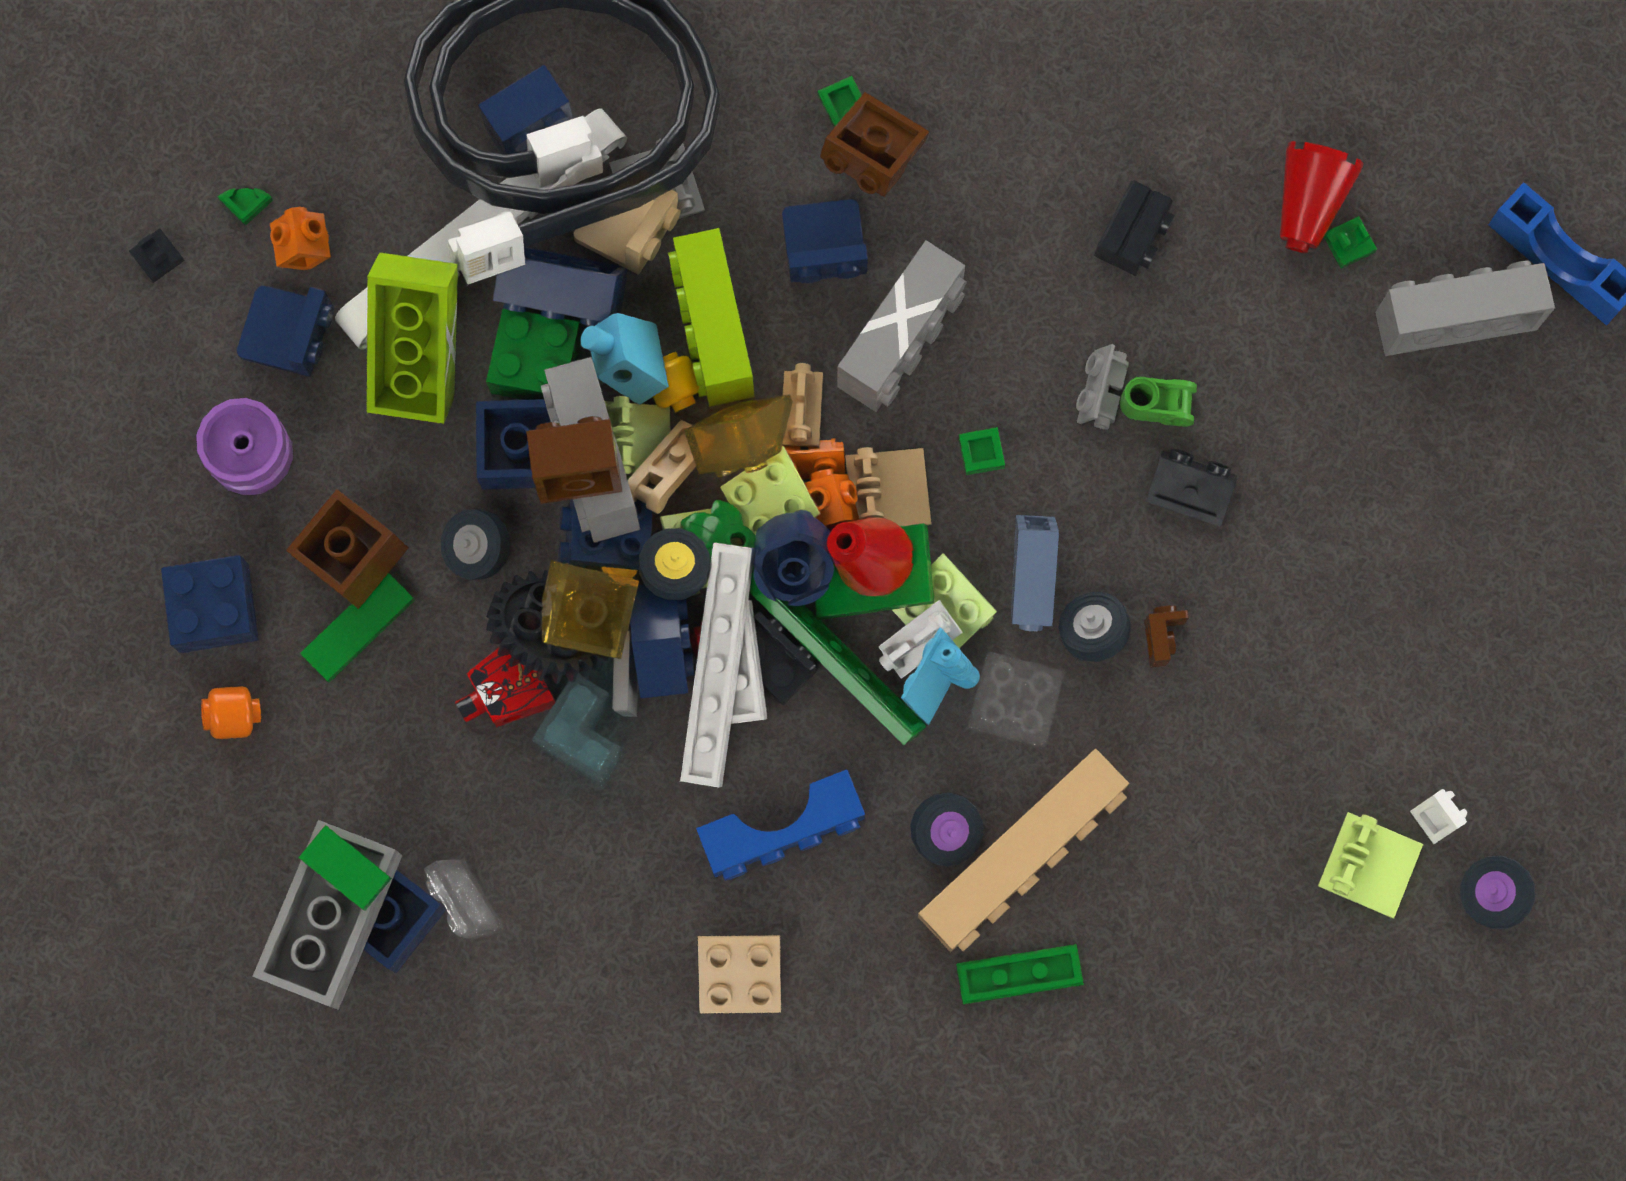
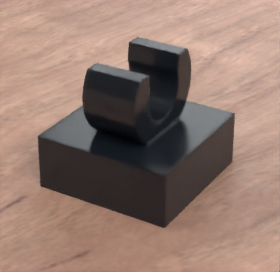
M160 228L154 233L148 234L129 250L153 283L185 261Z

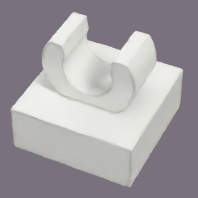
M1442 789L1410 811L1433 844L1467 822L1465 819L1467 815L1465 808L1459 811L1451 800L1455 796L1452 791L1445 792Z

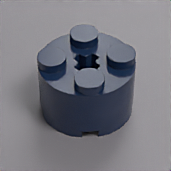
M797 510L794 513L775 516L756 531L754 541V579L759 590L767 598L775 602L776 599L788 601V605L791 606L806 605L821 598L829 588V583L834 574V562L827 547V539L830 532L822 522L814 518L811 512Z

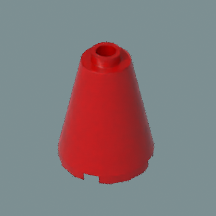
M1296 141L1288 143L1285 159L1280 238L1287 241L1285 246L1287 249L1307 254L1309 248H1318L1362 171L1364 163L1357 158L1355 165L1346 161L1348 153L1309 142H1305L1303 149H1296Z
M873 517L840 523L831 530L828 536V551L841 579L850 589L858 594L866 596L891 594L904 584L912 571V541L905 530L891 520Z

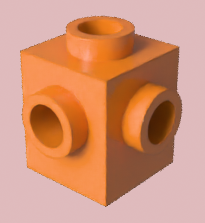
M293 207L285 210L284 215L270 223V237L274 247L277 267L308 270L331 257L328 243L329 234L326 230L323 213L308 212L307 208Z
M825 469L810 474L811 481L804 484L821 513L816 519L822 522L827 529L834 528L840 523L860 520L855 504L858 500L857 490L854 483L849 480L848 474H834L833 469Z

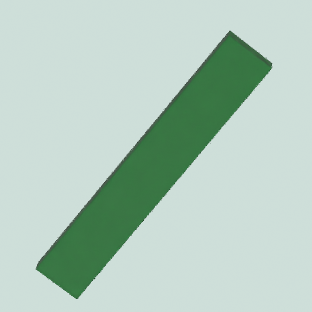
M753 563L749 592L903 745L916 738L926 728V724L805 605L791 606L788 605V601L776 599L775 602L767 598L756 585Z

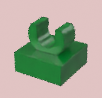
M1359 216L1328 230L1324 236L1341 269L1377 251V247Z
M998 427L959 434L958 440L965 475L1005 468Z

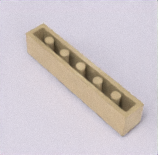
M1095 748L918 913V918L950 952L957 946L962 951L966 950L980 936L976 928L986 919L992 924L996 922L1010 908L1005 902L1016 891L1021 896L1027 893L1040 880L1035 875L1039 869L1045 864L1052 869L1069 853L1064 846L1076 836L1082 841L1098 826L1093 819L1105 809L1111 814L1127 799L1123 791L1130 783Z

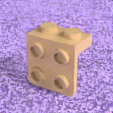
M670 190L657 197L656 200H652L639 208L578 228L574 231V240L578 244L639 275L647 261H652L661 246V239L666 231H671L679 219L681 211L677 209L678 193Z

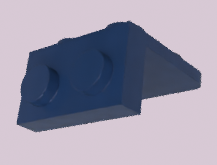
M848 199L784 208L782 218L790 283H814L821 279L835 277L849 279L861 274H867L866 244L863 242L859 204L857 201Z
M259 286L255 291L237 347L238 356L242 360L311 377L314 364H318L323 349L322 339L325 329L329 328L334 314V306L326 292L310 287L307 296L268 286Z
M573 499L570 500L568 507L562 506L559 528L566 531V542H560L558 565L564 566V581L580 582L585 565L639 570V555L645 542L651 538L652 511L646 508V503L638 499L634 502L640 530L595 543L593 542L590 530L582 532Z

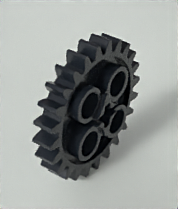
M544 570L542 578L538 579L532 571H529L526 580L519 575H515L512 584L503 582L500 592L496 591L494 593L486 616L489 618L486 630L492 632L490 643L500 644L497 654L499 656L509 654L512 656L509 663L510 667L516 666L519 663L524 665L523 675L526 676L532 670L538 671L539 681H543L546 674H551L554 682L559 684L562 675H566L573 683L576 681L578 673L587 679L592 669L599 671L603 662L608 661L616 638L614 630L617 624L610 620L613 612L612 609H601L605 600L603 597L593 599L591 597L592 587L582 590L578 588L580 582H565L564 573H560L556 580L551 578L548 570Z

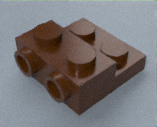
M864 92L825 138L820 158L824 160L825 166L835 174H842L844 172L857 180V185L863 192L867 194L878 193L885 197L904 174L908 162L926 142L929 131Z

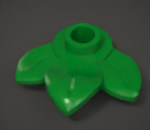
M715 500L711 508V514L705 512L694 513L682 519L680 523L682 529L694 533L704 542L710 554V563L713 543L732 545L730 540L736 537L744 541L742 547L754 548L755 534L751 529L743 525L741 513L728 502Z

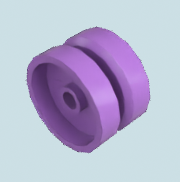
M248 398L229 399L213 407L202 419L196 435L197 452L204 467L228 491L241 495L262 494L276 487L288 474L293 460L292 441L276 414L263 403Z

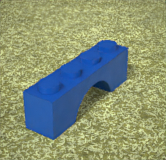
M1523 182L1498 209L1488 226L1534 265L1545 263L1547 276L1607 326L1626 305V268L1614 258H1600L1577 245L1557 222L1554 207Z
M844 770L811 783L808 803L803 814L792 825L784 829L770 832L756 830L744 824L735 814H731L698 827L696 830L715 878L723 875L724 880L727 881L747 873L746 865L761 860L762 865L765 866L785 858L783 851L797 845L800 851L813 848L823 843L821 836L835 830L838 836L851 833L860 828L858 821L865 819V812L849 772Z

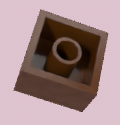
M590 416L578 420L577 424L561 426L559 423L549 422L538 425L536 430L526 431L532 478L541 504L623 492L617 448L610 419L602 420L601 417Z
M336 489L286 551L359 609L409 547L388 528Z

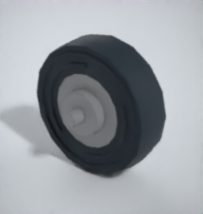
M482 509L464 510L454 515L445 525L441 536V554L445 564L454 574L467 580L487 579L497 574L506 564L510 552V536L506 525L497 515Z
M1089 592L1077 596L1066 605L1060 615L1058 630L1064 647L1074 657L1086 662H1100L1113 657L1124 648L1130 637L1131 622L1125 606L1115 596L1104 592Z

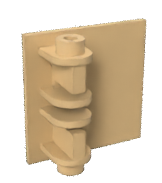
M866 447L858 449L855 455H845L849 480L854 483L858 494V500L855 504L859 519L885 518L895 522L900 527L921 523L931 525L923 448L873 453V448Z
M780 935L698 936L700 1013L781 1012Z

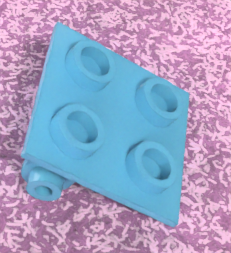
M939 628L934 638H931L926 643L923 650V658L915 673H912L907 678L904 684V693L901 697L927 725L930 724L951 683L964 689H970L976 686L980 679L979 671L972 666L970 660L942 628Z

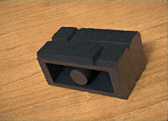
M1135 180L1131 181L1097 245L1094 256L1134 276L1137 275L1141 266L1148 269L1158 250L1157 247L1152 245L1158 233L1165 236L1175 217L1174 214L1169 212L1173 200L1157 191H1152L1149 187Z

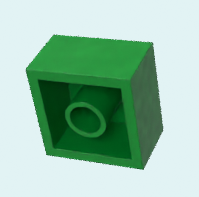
M503 308L486 379L491 394L522 400L544 399L541 385L548 384L544 370L578 360L581 335L583 333L580 322L567 319H551L540 314L516 312Z

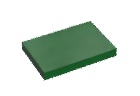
M924 523L901 526L912 541L911 563L913 566L904 584L891 594L884 596L858 594L843 582L834 564V574L829 583L828 590L821 598L815 601L817 618L820 620L934 604L928 526Z

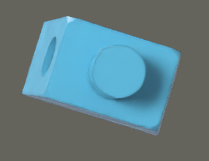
M616 313L595 326L587 327L583 331L581 345L591 351L597 378L624 396L629 397L630 400L639 405L669 387L657 325L655 323Z

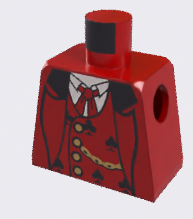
M499 648L469 670L467 676L476 691L455 702L466 723L488 712L496 727L557 706L545 681H539L538 671L532 670L528 675H523L524 665L519 663L516 666L510 667L509 663L512 656L510 654L499 656L497 654Z

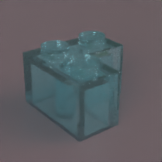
M577 675L575 682L568 681L531 740L536 748L604 788L624 756L620 746L593 731L612 701L609 693L580 675Z

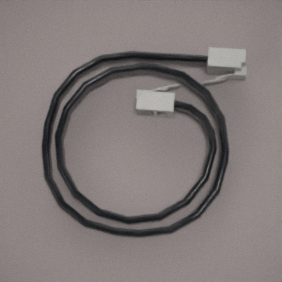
M455 0L445 5L415 39L404 77L405 93L414 134L423 151L449 183L492 206L508 208L495 217L458 229L459 236L448 240L449 256L453 263L458 264L467 284L525 265L524 247L639 208L683 184L711 148L720 108V94L708 52L694 27L670 0ZM557 8L609 14L646 33L673 63L681 96L674 124L648 155L610 176L593 182L575 185L586 178L603 173L602 155L597 145H592V131L584 116L527 134L528 151L508 155L486 152L461 140L448 123L443 100L451 67L478 35L516 15ZM459 25L440 47L429 86L438 140L430 131L423 117L418 87L427 57L452 28ZM684 45L699 73L707 103L700 132L675 163L662 169L685 141L694 102V84L683 48ZM534 174L540 188L551 184L554 185L546 190L495 183L482 175L514 178ZM510 209L551 214L517 225Z

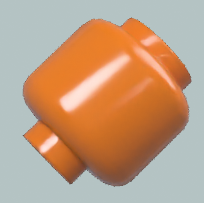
M243 686L211 689L208 693V698L201 699L203 730H210V734L215 739L248 737L252 733L253 723L261 722L259 699H251L250 691Z

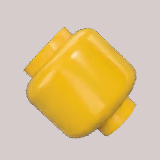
M673 352L663 357L669 387L653 396V399L658 407L667 408L672 406L676 413L696 403L693 396L698 393L699 386L696 383L691 359L688 356H678L677 352Z

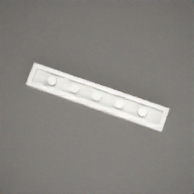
M713 543L680 779L682 782L718 788L722 787L755 548Z

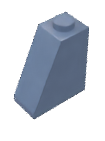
M1016 515L1011 620L1012 624H1019V629L1041 631L1043 626H1052L1059 541V530L1055 517Z

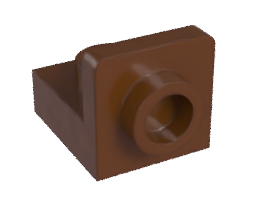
M1173 605L1154 608L1153 614H1148L1144 620L1150 668L1166 666L1171 660L1170 655H1175L1173 631H1167V626L1184 625L1189 619L1188 610L1177 611V606Z

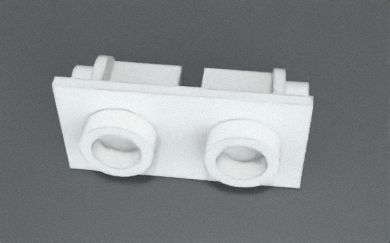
M939 600L878 646L883 653L879 661L887 671L894 668L902 679L919 666L926 643L931 638H934L939 628H942L952 640L963 632Z

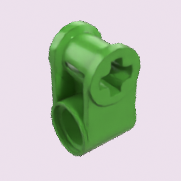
M1136 377L1130 380L1122 392L1119 401L1120 409L1124 415L1134 420L1160 422L1161 424L1172 426H1192L1194 424V416L1191 415L1192 394L1197 392V384L1179 379L1164 380ZM1133 392L1144 394L1148 399V404L1145 406L1136 405L1132 402L1130 394Z

